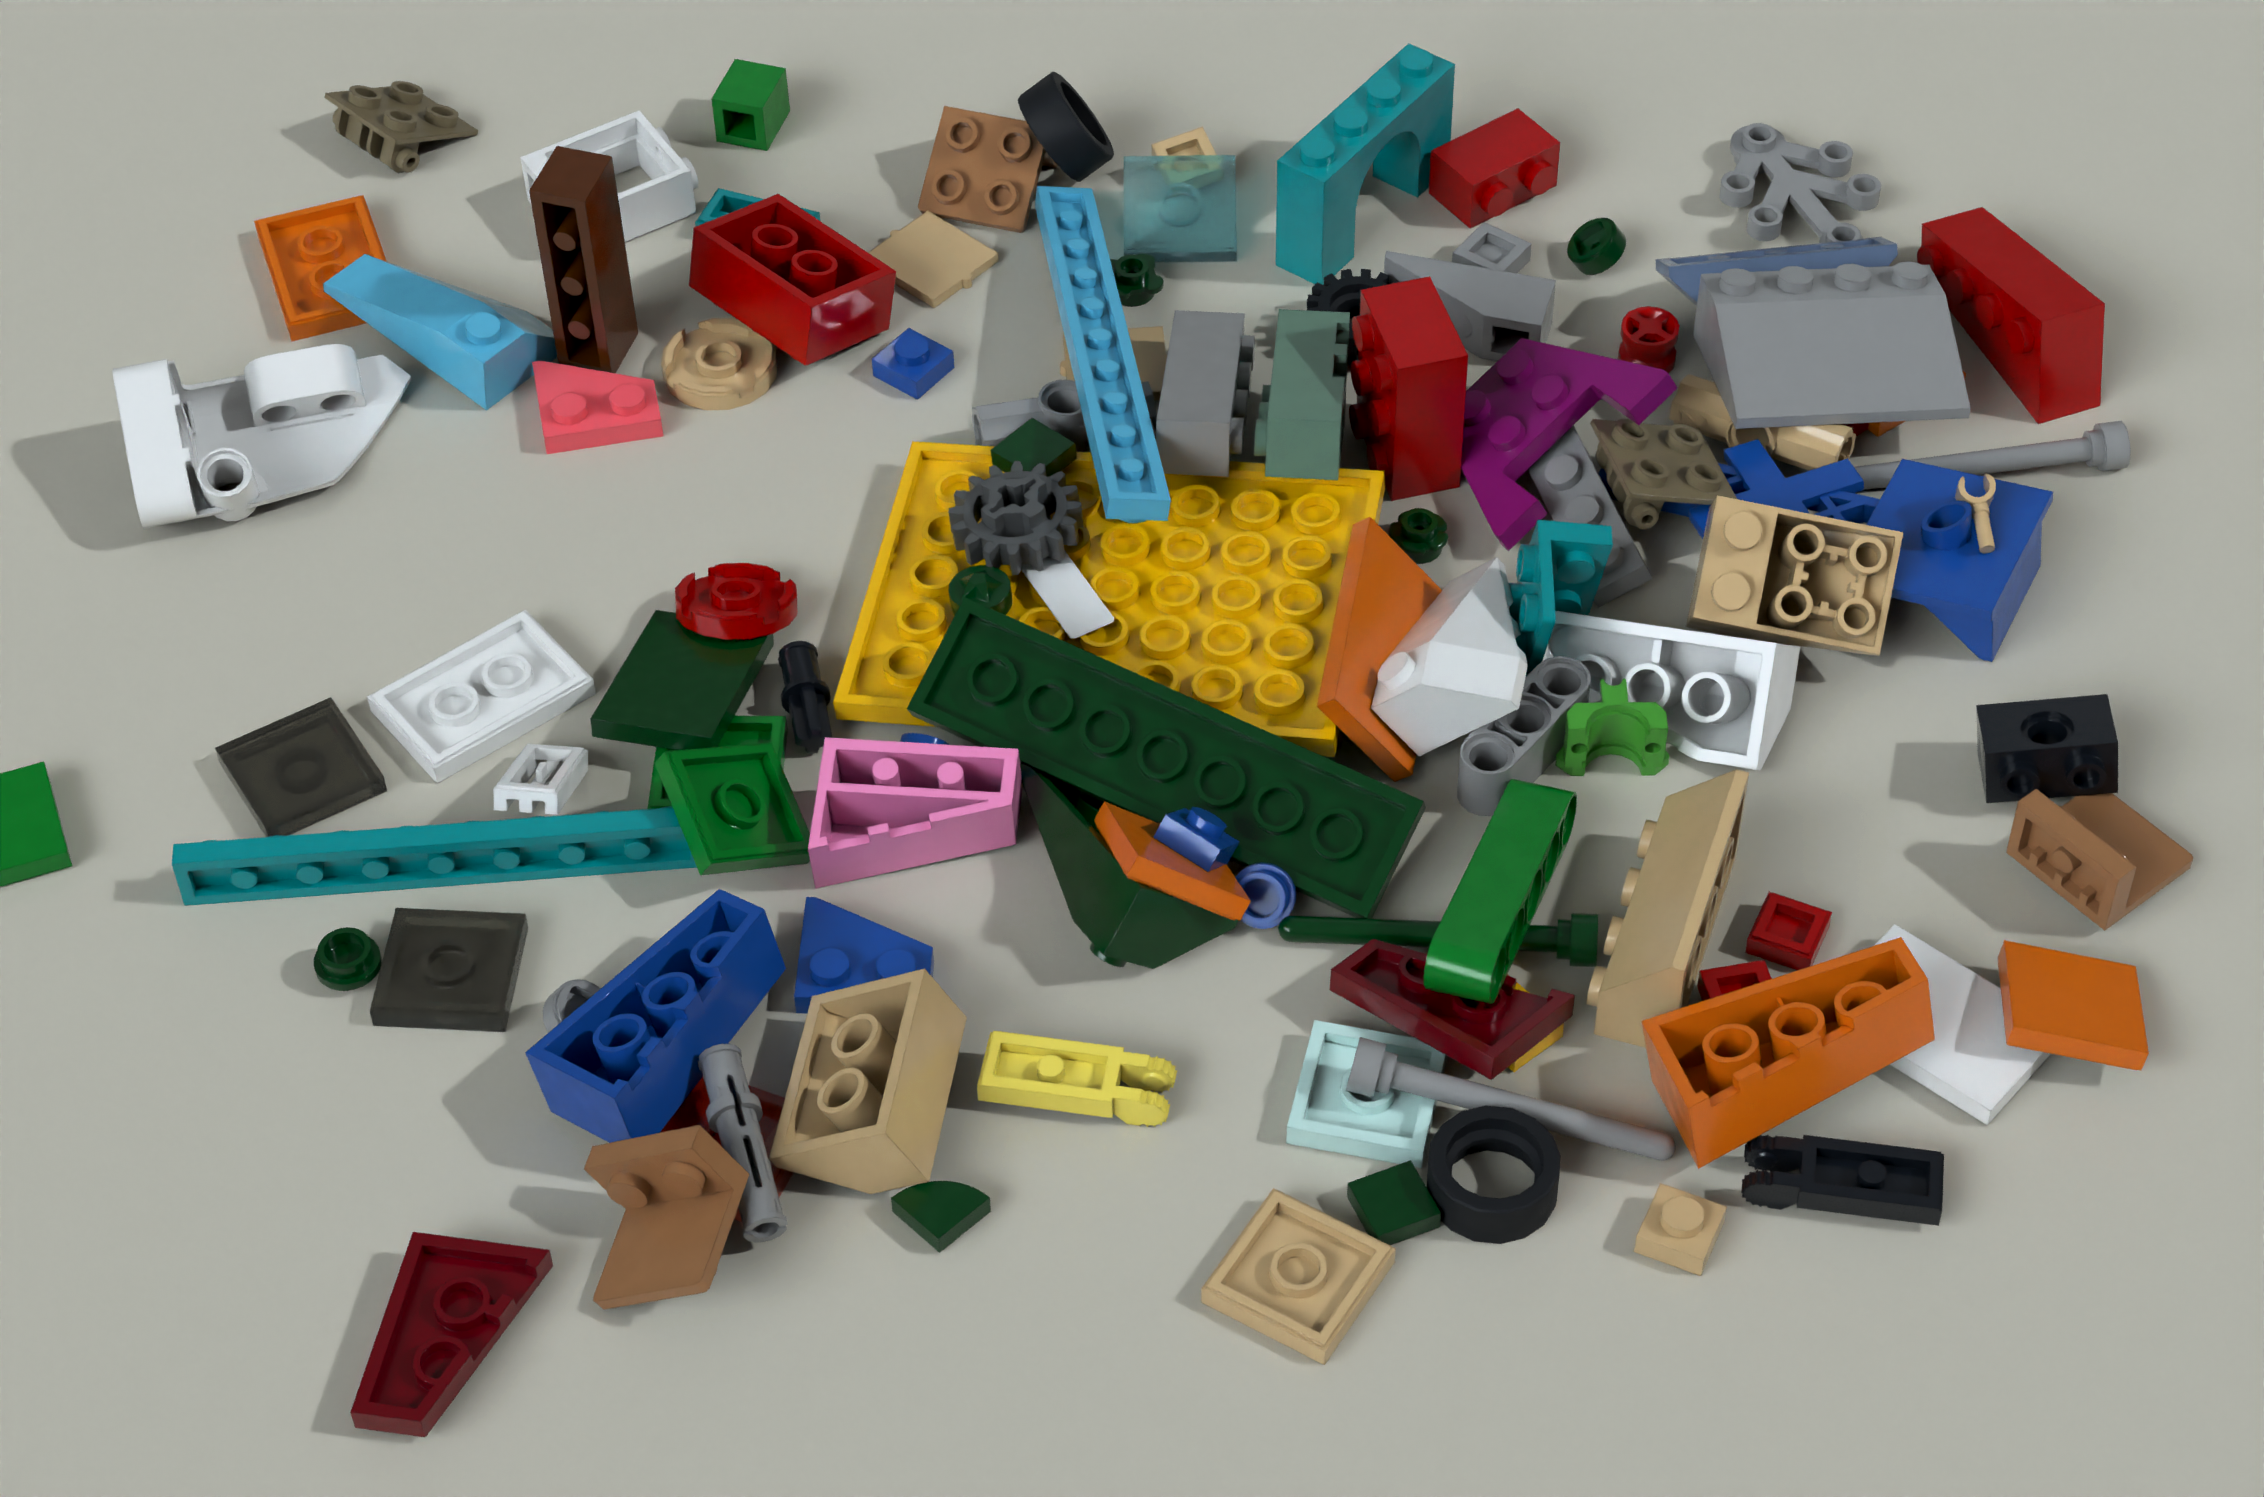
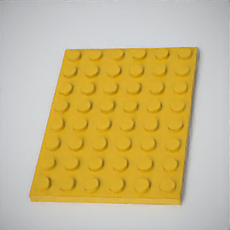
M912 441L833 700L836 719L936 727L912 716L907 707L955 616L951 609L948 591L951 580L957 573L966 568L986 565L985 559L970 565L967 562L965 550H956L948 512L949 508L955 507L954 493L956 490L970 491L968 483L970 476H977L983 480L990 478L989 467L993 466L990 450L995 446ZM1076 452L1077 459L1065 467L1062 472L1065 473L1067 486L1076 485L1078 488L1079 502L1082 504L1084 528L1078 529L1079 543L1077 546L1064 545V550L1112 614L1114 622L1078 638L1071 639L1022 570L1019 575L1012 576L1009 565H1001L999 569L1010 580L1013 599L1011 609L1006 616L1314 753L1326 757H1335L1340 729L1317 707L1352 527L1353 524L1368 517H1371L1379 524L1385 492L1384 471L1340 468L1338 480L1265 477V463L1230 461L1228 477L1164 474L1171 498L1168 521L1146 520L1141 523H1128L1119 519H1106L1091 452ZM1055 512L1050 515L1051 519L1053 518Z

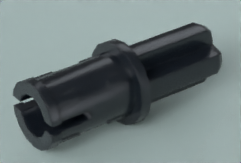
M794 641L786 644L779 651L778 662L785 685L780 695L781 703L785 711L790 713L795 744L805 747L807 753L814 754L818 753L819 748L824 746L825 737L832 738L827 706L831 700L830 689L821 680L816 647L806 641Z

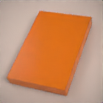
M364 195L254 221L257 236L291 342L366 324L364 320L325 293L323 289L324 282L364 254L386 261Z

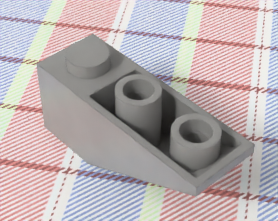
M1386 251L1384 273L1389 275V284L1396 280L1403 282L1430 276L1464 348L1479 358L1498 361L1521 338L1546 343L1552 325L1556 280Z

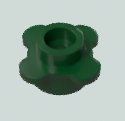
M1140 253L1137 255H1125L1118 260L1110 259L1123 306L1136 307L1144 305L1154 297V294L1163 289V278L1156 275L1154 271L1155 258L1153 256Z

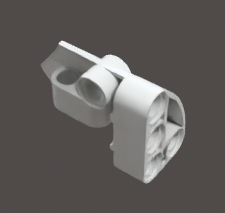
M327 344L267 355L249 362L245 366L244 375L192 385H185L181 382L174 360L168 361L163 359L114 368L112 370L135 501L143 529L213 515L224 521H239L247 518L255 511L257 506L335 485L352 468L382 429L411 382V375L383 354L357 359L353 348L344 344ZM230 483H241L230 491L217 490L219 487Z

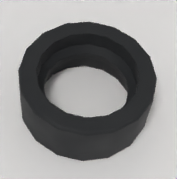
M1051 72L1019 96L1018 104L1030 129L1048 155L1071 179L1081 182L1113 158L1114 151L1111 142L1101 124L1077 91L1058 73Z
M1487 1105L1464 1110L1443 1123L1430 1142L1426 1187L1441 1212V1221L1451 1231L1476 1242L1502 1244L1526 1238L1545 1225L1556 1207L1561 1155L1553 1135L1540 1122L1527 1114L1513 1108ZM1483 1151L1503 1152L1522 1160L1534 1172V1184L1522 1193L1505 1198L1481 1197L1464 1189L1452 1177V1166L1470 1154Z

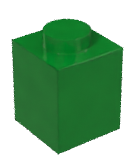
M734 59L711 98L717 142L768 151L790 112L786 68Z

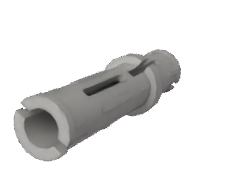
M718 1044L705 1049L698 1057L699 1069L702 1071L710 1100L706 1110L708 1124L712 1131L719 1134L721 1146L749 1173L738 1206L744 1238L754 1243L770 1241L781 1236L787 1230L786 1225L788 1223L782 1211L770 1160L767 1156L758 1123L763 1116L759 1098L755 1094L750 1093L741 1060L740 1048L733 1044Z

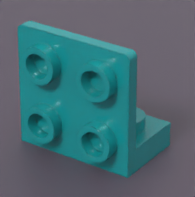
M1537 520L1530 544L1520 545L1516 564L1517 583H1509L1513 599L1509 612L1510 616L1519 625L1521 635L1516 638L1517 646L1526 655L1528 664L1526 676L1543 660L1555 625L1556 611L1589 616L1613 547L1612 526Z

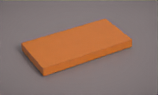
M1368 517L1353 524L1317 707L1387 776L1396 782L1413 775L1416 753L1371 709L1378 681V672L1384 661L1442 590L1371 517Z

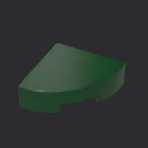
M930 1181L908 1187L891 1197L892 1212L939 1253L991 1212L989 1196L974 1187L959 1182Z

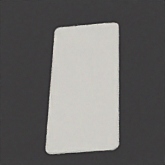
M1066 551L1065 558L1062 561L1053 559L1050 556L1044 558V570L1039 572L1030 563L1022 565V572L1071 639L1078 638L1114 622L1112 614Z

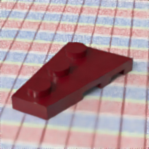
M1376 939L1370 940L1331 969L1330 991L1490 1080L1499 1075L1573 1016L1574 994L1551 989L1548 998L1515 989L1516 978L1506 976L1499 994L1492 1004L1425 989L1424 969L1427 954Z

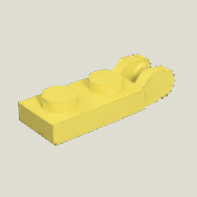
M993 1030L989 1035L977 1083L978 1101L1113 1118L1114 1114L1126 1124L1138 1126L1145 1124L1147 1127L1149 1125L1156 1127V1125H1162L1163 1122H1166L1170 1108L1169 1100H1166L1164 1095H1159L1156 1091L1163 1093L1165 1090L1169 1091L1170 1087L1173 1088L1177 1070H1175L1176 1066L1172 1065L1171 1061L1165 1060V1058L1124 1052V1047ZM1121 1080L1130 1087L1120 1086Z

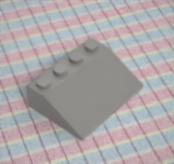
M1905 261L1899 262L1894 266L1881 267L1843 264L1832 269H1805L1798 266H1788L1779 271L1749 272L1744 269L1734 268L1727 269L1722 273L1701 274L1693 335L1735 429L1969 418L1971 407L1946 294L1930 265Z

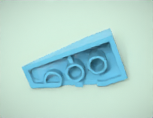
M367 254L362 255L323 283L325 293L486 411L534 375L532 362H552L557 358L553 329L529 312Z

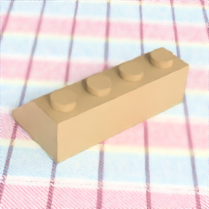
M1736 769L1666 796L1658 821H1645L1637 851V857L1644 859L1642 868L1630 867L1621 896V906L1628 907L1624 918L1612 917L1604 945V955L1611 956L1607 968L1596 965L1588 989L1586 1004L1597 1007L1595 1035L1646 1048L1641 1021L1689 1006L1736 860L1749 772Z

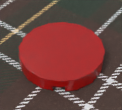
M750 563L718 564L708 568V576L695 580L694 572L684 577L675 587L676 619L686 629L707 637L731 640L752 639L770 635L789 626L797 616L796 584L791 579L787 582L780 581V572L768 566Z

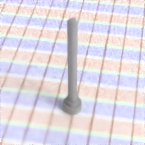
M2122 421L2095 424L2093 430L2084 432L2083 438L1911 459V461L1975 475L2083 461L2089 467L2098 466L2100 471L2128 467L2130 462V440L2125 424ZM1901 461L1856 466L1854 468L1864 480V490L1887 487Z
M1362 1037L1359 1039L1346 1091L1373 1098L1374 1091L1388 1094L1389 1089L1392 1088L1467 1109L1486 1105L1513 1108L1535 1118L1548 1131L1656 1160H1667L1675 1152V1141L1669 1134L1398 1062V1054L1385 1051L1387 1044Z

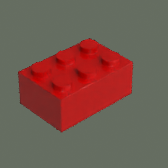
M780 194L773 195L693 228L689 287L803 365L807 366L889 329L896 271Z
M1430 276L1362 289L1360 315L1352 318V331L1358 349V360L1351 362L1350 371L1353 387L1357 394V404L1349 406V419L1354 437L1357 440L1364 439L1367 445L1369 469L1384 471L1385 488L1391 501L1460 487L1468 354Z

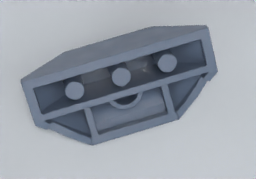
M1883 237L1662 258L1655 259L1656 271L1697 306L1701 274L1722 273L1727 269L1734 268L1744 269L1749 272L1779 271L1788 266H1798L1805 269H1832L1843 264L1881 267L1889 266L1898 256L1896 243Z

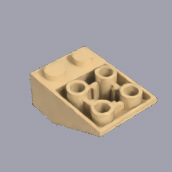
M1717 495L1709 507L1686 627L1738 638L1879 656L1903 532Z

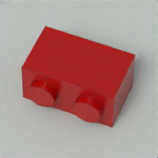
M1517 108L1431 150L1429 194L1471 229L1557 186L1560 142Z

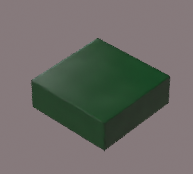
M1034 418L1029 419L990 450L992 464L996 465L1003 472H1011L1014 461H1020L1023 471L1029 472L1037 464L1042 463L1045 464L1047 477L1062 471L1077 459L1075 442Z
M1411 1160L1348 1182L1347 1198L1367 1234L1388 1245H1393L1440 1227L1441 1212Z

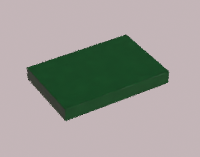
M655 610L590 718L592 737L673 750L718 747L774 645L773 634L752 639L731 640L702 636L686 629L676 619V613Z

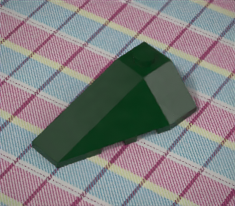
M1020 764L1021 781L1073 922L1092 942L1090 950L1094 955L1116 967H1124L1129 962L1155 969L1236 927L1239 921L1237 919L1233 921L1128 879L1094 822L1103 802L1054 781L1031 766Z

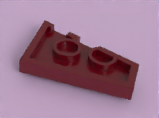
M412 1232L350 1412L355 1428L426 1437L553 1267L550 1250Z

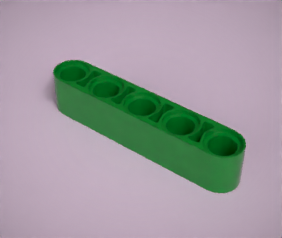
M1516 779L1510 780L1432 938L1424 969L1425 989L1489 1004L1494 1003L1568 844L1576 815V792Z

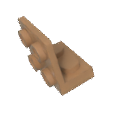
M944 106L922 187L918 209L922 214L928 210L940 218L1022 233L1026 229L1042 165L1057 168V164L1037 140L1026 121Z
M2033 790L2018 801L2006 851L2007 854L2104 931L2189 870L2193 861L2191 853L2113 793L2075 796L2063 806H2058L2039 790Z
M701 1125L592 1146L584 1170L607 1191L608 1196L614 1202L626 1209L594 1293L593 1301L605 1310L708 1291L716 1274L733 1220L737 1214L749 1173Z

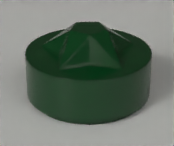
M1596 218L1586 222L1575 231L1569 241L1567 254L1583 274L1596 275L1608 270L1620 259L1626 247V237L1611 219Z
M977 565L966 568L957 573L949 584L948 591L954 615L964 597L1004 615L1011 609L1013 599L1010 580L1002 570L996 567Z

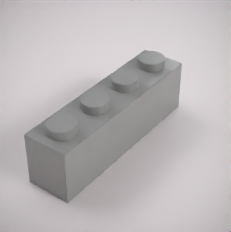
M1175 310L1156 419V443L1164 474L1228 477L1231 454L1243 453L1244 426H1246L1251 371L1254 368L1255 336L1244 335L1245 313Z

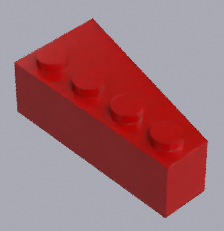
M1983 207L1922 223L1921 247L1917 252V263L1930 265L1946 294L1949 311L2035 421L2041 424L2099 407L2101 401L2105 303Z

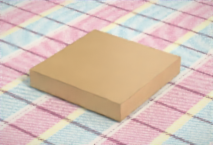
M1273 1188L1201 1288V1303L1325 1365L1395 1263L1396 1248Z

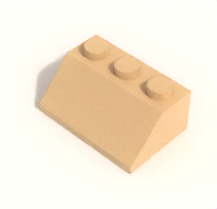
M926 969L812 996L769 1160L776 1167L868 1194L930 1181L967 1017Z

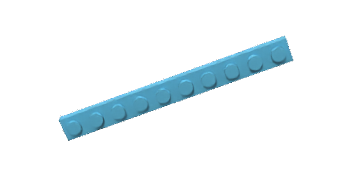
M1037 186L1035 209L1106 519H1119L1128 523H1141L1146 520L1168 521L1171 498L1092 188Z

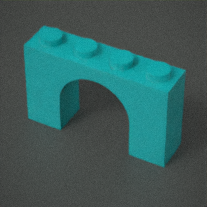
M1408 43L1277 160L1276 266L1313 284L1318 282L1324 285L1325 276L1331 273L1336 275L1354 258L1357 200L1365 176L1372 163V177L1417 198L1429 188L1431 150L1451 141L1454 63Z

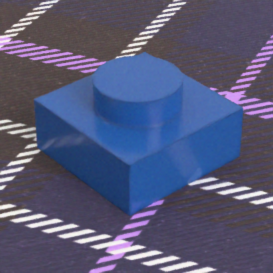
M908 328L872 358L873 376L918 400L954 369L953 351Z
M1192 807L1191 810L1183 808L1166 814L1153 836L1207 872L1228 864L1239 844L1238 840L1224 832L1227 826L1219 817L1199 807Z

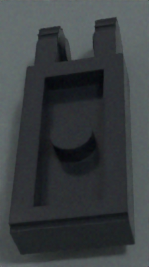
M1759 1135L1745 1144V1162H1748V1166L1754 1167L1755 1170H1762L1750 1172L1749 1175H1745L1744 1179H1742V1198H1746V1202H1751L1752 1205L1782 1210L1797 1204V1208L1939 1226L1942 1214L1944 1154H1941L1939 1151L1803 1135V1139ZM1799 1168V1174L1788 1173Z

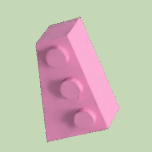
M825 737L808 845L815 889L1016 845L1023 790L1019 749Z

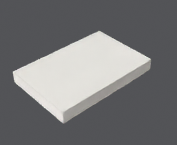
M524 610L367 696L370 711L438 784L596 694L593 678Z
M1894 924L1875 945L1902 937L1925 973L1929 984L1935 1040L1889 1065L1988 1125L2051 1054L2007 1045L2001 988Z

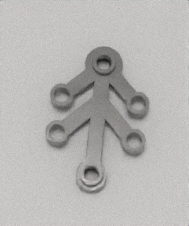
M1763 123L1750 124L1734 132L1731 137L1730 150L1734 156L1736 167L1734 171L1724 174L1721 179L1720 200L1730 207H1745L1753 200L1757 174L1766 173L1772 180L1762 204L1752 207L1749 211L1747 232L1752 238L1759 241H1771L1779 237L1783 212L1789 201L1819 236V243L1864 239L1856 226L1849 223H1838L1817 197L1846 203L1851 208L1859 211L1874 209L1879 203L1881 183L1876 177L1869 174H1857L1850 177L1848 182L1794 170L1789 165L1790 163L1815 168L1828 177H1842L1848 174L1851 168L1853 151L1849 145L1840 141H1829L1822 144L1820 149L1786 142L1784 136L1779 131Z

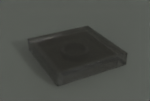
M331 697L215 747L220 765L266 837L274 835L288 836L387 791L383 774Z
M396 908L370 1008L373 1026L506 1032L529 929L526 914Z

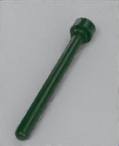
M1571 913V920L1558 919V926L1530 925L1518 951L1557 952L1556 959L1570 960V966L1596 967L1598 914ZM1287 916L1279 923L1278 931L1280 936L1288 942L1365 945L1370 940L1376 939L1397 946L1430 947L1440 921Z

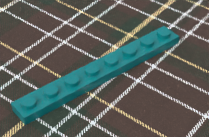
M672 806L656 809L615 812L600 811L588 814L534 816L520 819L468 821L464 823L401 826L398 828L341 830L330 833L274 835L249 839L207 840L203 842L174 844L172 854V867L184 906L697 868Z

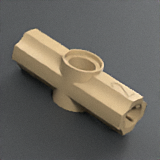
M1691 374L1686 375L1682 379L1671 403L1669 419L1673 420L1674 424H1685L1693 428H1699L1704 436L1725 442L1729 448L1759 439L1771 458L1809 471L1847 458L1849 459L1854 449L1856 434L1853 433L1852 427L1843 424L1735 429L1715 382Z

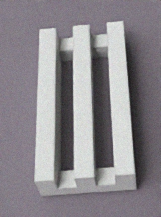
M527 744L494 787V810L507 811L514 800H519V812L532 813L539 802L543 801L545 802V814L558 815L588 771V750H584L582 747ZM538 760H547V762H540L538 765ZM536 771V777L531 784H528L527 782Z

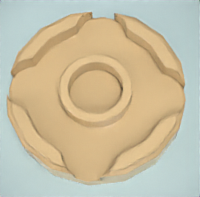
M711 318L698 322L699 329L690 331L687 334L684 328L673 335L663 349L662 374L670 394L683 404L702 410H730L750 404L764 395L776 380L778 361L774 344L735 318Z

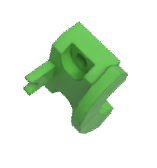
M1600 679L1601 702L1575 703L1568 710L1564 745L1556 754L1555 766L1570 776H1584L1585 768L1592 760L1599 756L1610 754L1632 760L1639 767L1642 776H1654L1669 764L1670 756L1665 750L1668 734L1666 711L1656 702H1628L1626 679H1623L1619 685L1615 686L1608 685L1604 679Z

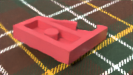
M546 361L532 362L547 454L664 436L654 380Z

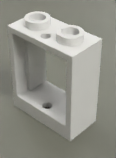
M640 110L520 157L527 199L530 203L529 190L556 146L612 156L615 175L640 165L652 180L618 193L625 242L696 213L693 190L698 188V178L692 163L688 158H680L676 154L664 130L660 127L654 128Z

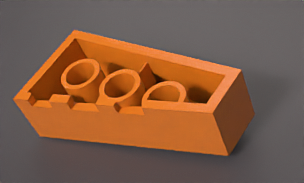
M1902 937L1641 1021L1652 1082L1698 1169L1935 1040L1928 978Z

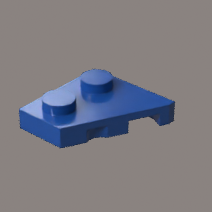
M806 897L794 993L796 1013L807 1014L811 998L814 995L921 969H926L933 977L934 956L932 946L817 897Z

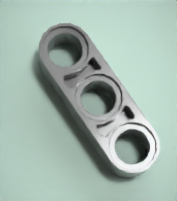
M1564 656L1545 659L1525 677L1519 709L1472 731L1460 746L1457 798L1461 806L1468 812L1479 816H1493L1511 779L1534 783L1556 760V754L1564 745L1568 710L1575 703H1588L1591 674L1584 664L1579 660Z

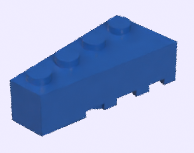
M718 889L525 1052L550 1111L609 1143L660 1133L703 1077L698 1065L699 1055L705 1049L714 1045L729 1044L786 970L765 910L724 890Z

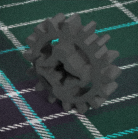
M1014 461L1011 472L1002 473L996 465L989 467L990 478L983 480L972 475L968 478L970 491L956 490L954 493L955 507L949 508L948 512L954 546L957 551L965 550L966 559L970 565L985 559L986 566L999 569L1001 565H1009L1011 574L1014 576L1019 575L1022 565L1030 563L1039 572L1044 570V558L1050 556L1053 559L1062 561L1065 558L1064 545L1077 546L1079 543L1078 529L1084 528L1082 504L1079 502L1078 488L1076 485L1067 486L1066 476L1062 471L1047 477L1045 464L1039 463L1029 472L1023 471L1020 461ZM1055 512L1053 518L1051 519L1050 515Z

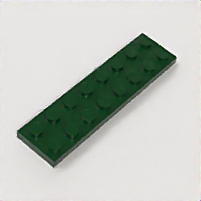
M964 597L907 707L912 716L980 747L1019 749L1020 764L1031 766L1044 773L1046 777L1098 801L1108 802L1161 824L1166 814L1183 808L1191 810L1192 807H1199L1207 810L1226 824L1227 827L1224 830L1226 834L1239 841L1230 861L1243 867L1260 862L1277 865L1291 877L1296 891L1355 918L1372 919L1426 809L1424 801L966 597Z

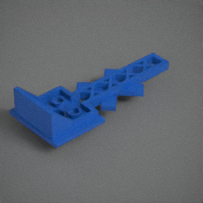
M1759 439L1724 449V460L1728 465L1718 464L1738 500L1809 513L1808 510L1818 512L1814 515L1859 524L1865 522L1869 526L1903 532L1891 598L1924 605L1979 659L1990 662L1994 660L2040 568L2042 521L2053 501L2052 491L1994 479L1996 490L1989 506V519L1995 550L1984 554L1979 550L1970 503L1956 501L1955 499L1956 488L1962 476L1965 479V489L1969 495L1973 497L1984 496L1986 494L1983 486L1984 476L1902 459L1883 495L1878 499L1855 494L1864 490V480L1848 458L1785 478ZM1601 468L1598 473L1612 500H1616L1607 482V474ZM1665 501L1661 511L1689 517V520L1703 540L1709 507L1711 505Z

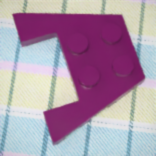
M1521 338L1466 391L1461 469L1494 535L1506 550L1509 551L1536 525L1537 520L1543 519L1548 514L1539 500L1515 481L1599 400H1604L1637 425H1640L1678 388L1669 373L1663 369Z

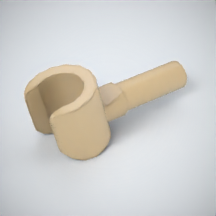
M1985 473L1983 486L1986 494L1981 497H1973L1966 492L1965 479L1962 476L1956 488L1955 499L1956 501L1970 503L1979 550L1984 554L1991 553L1995 550V544L1989 519V506L1995 494L1996 482L1994 477Z

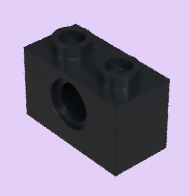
M2107 694L1976 705L1977 751L1986 803L2019 801L2035 789L2048 798L2118 793V740Z

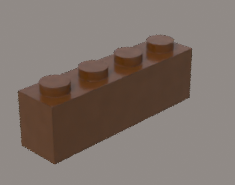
M556 146L530 188L529 194L558 363L616 373L638 335V327L612 156Z

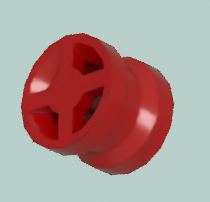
M1646 306L1629 311L1623 317L1620 335L1623 341L1619 347L1618 360L1663 369L1670 373L1674 369L1677 351L1674 345L1678 341L1680 328L1677 318L1669 311L1658 307Z

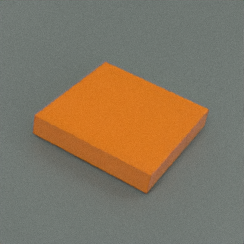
M1103 802L1094 822L1128 879L1233 921L1236 919L1241 920L1251 900L1227 864L1207 872L1153 837L1160 826L1159 823L1108 802Z
M2004 940L1997 959L2007 1045L2132 1070H2142L2149 1051L2136 966Z

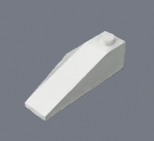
M1497 557L1449 581L1379 669L1371 709L1418 756L1424 755L1519 709L1528 664L1525 653L1517 646L1516 638L1521 635L1518 623L1510 616L1509 607L1513 603L1505 565Z
M1556 611L1555 625L1542 661L1547 658L1564 656L1579 660L1584 664L1591 674L1589 703L1601 702L1600 679H1604L1608 685L1612 686L1619 685L1623 679H1626L1628 702H1656L1666 711L1668 722L1666 742L1678 748V751L1698 761L1761 770L1791 709L1800 647Z

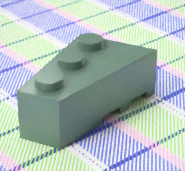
M1279 309L1271 385H1263L1262 402L1259 403L1258 419H1256L1254 456H1266L1265 477L1338 480L1345 428L1350 312Z

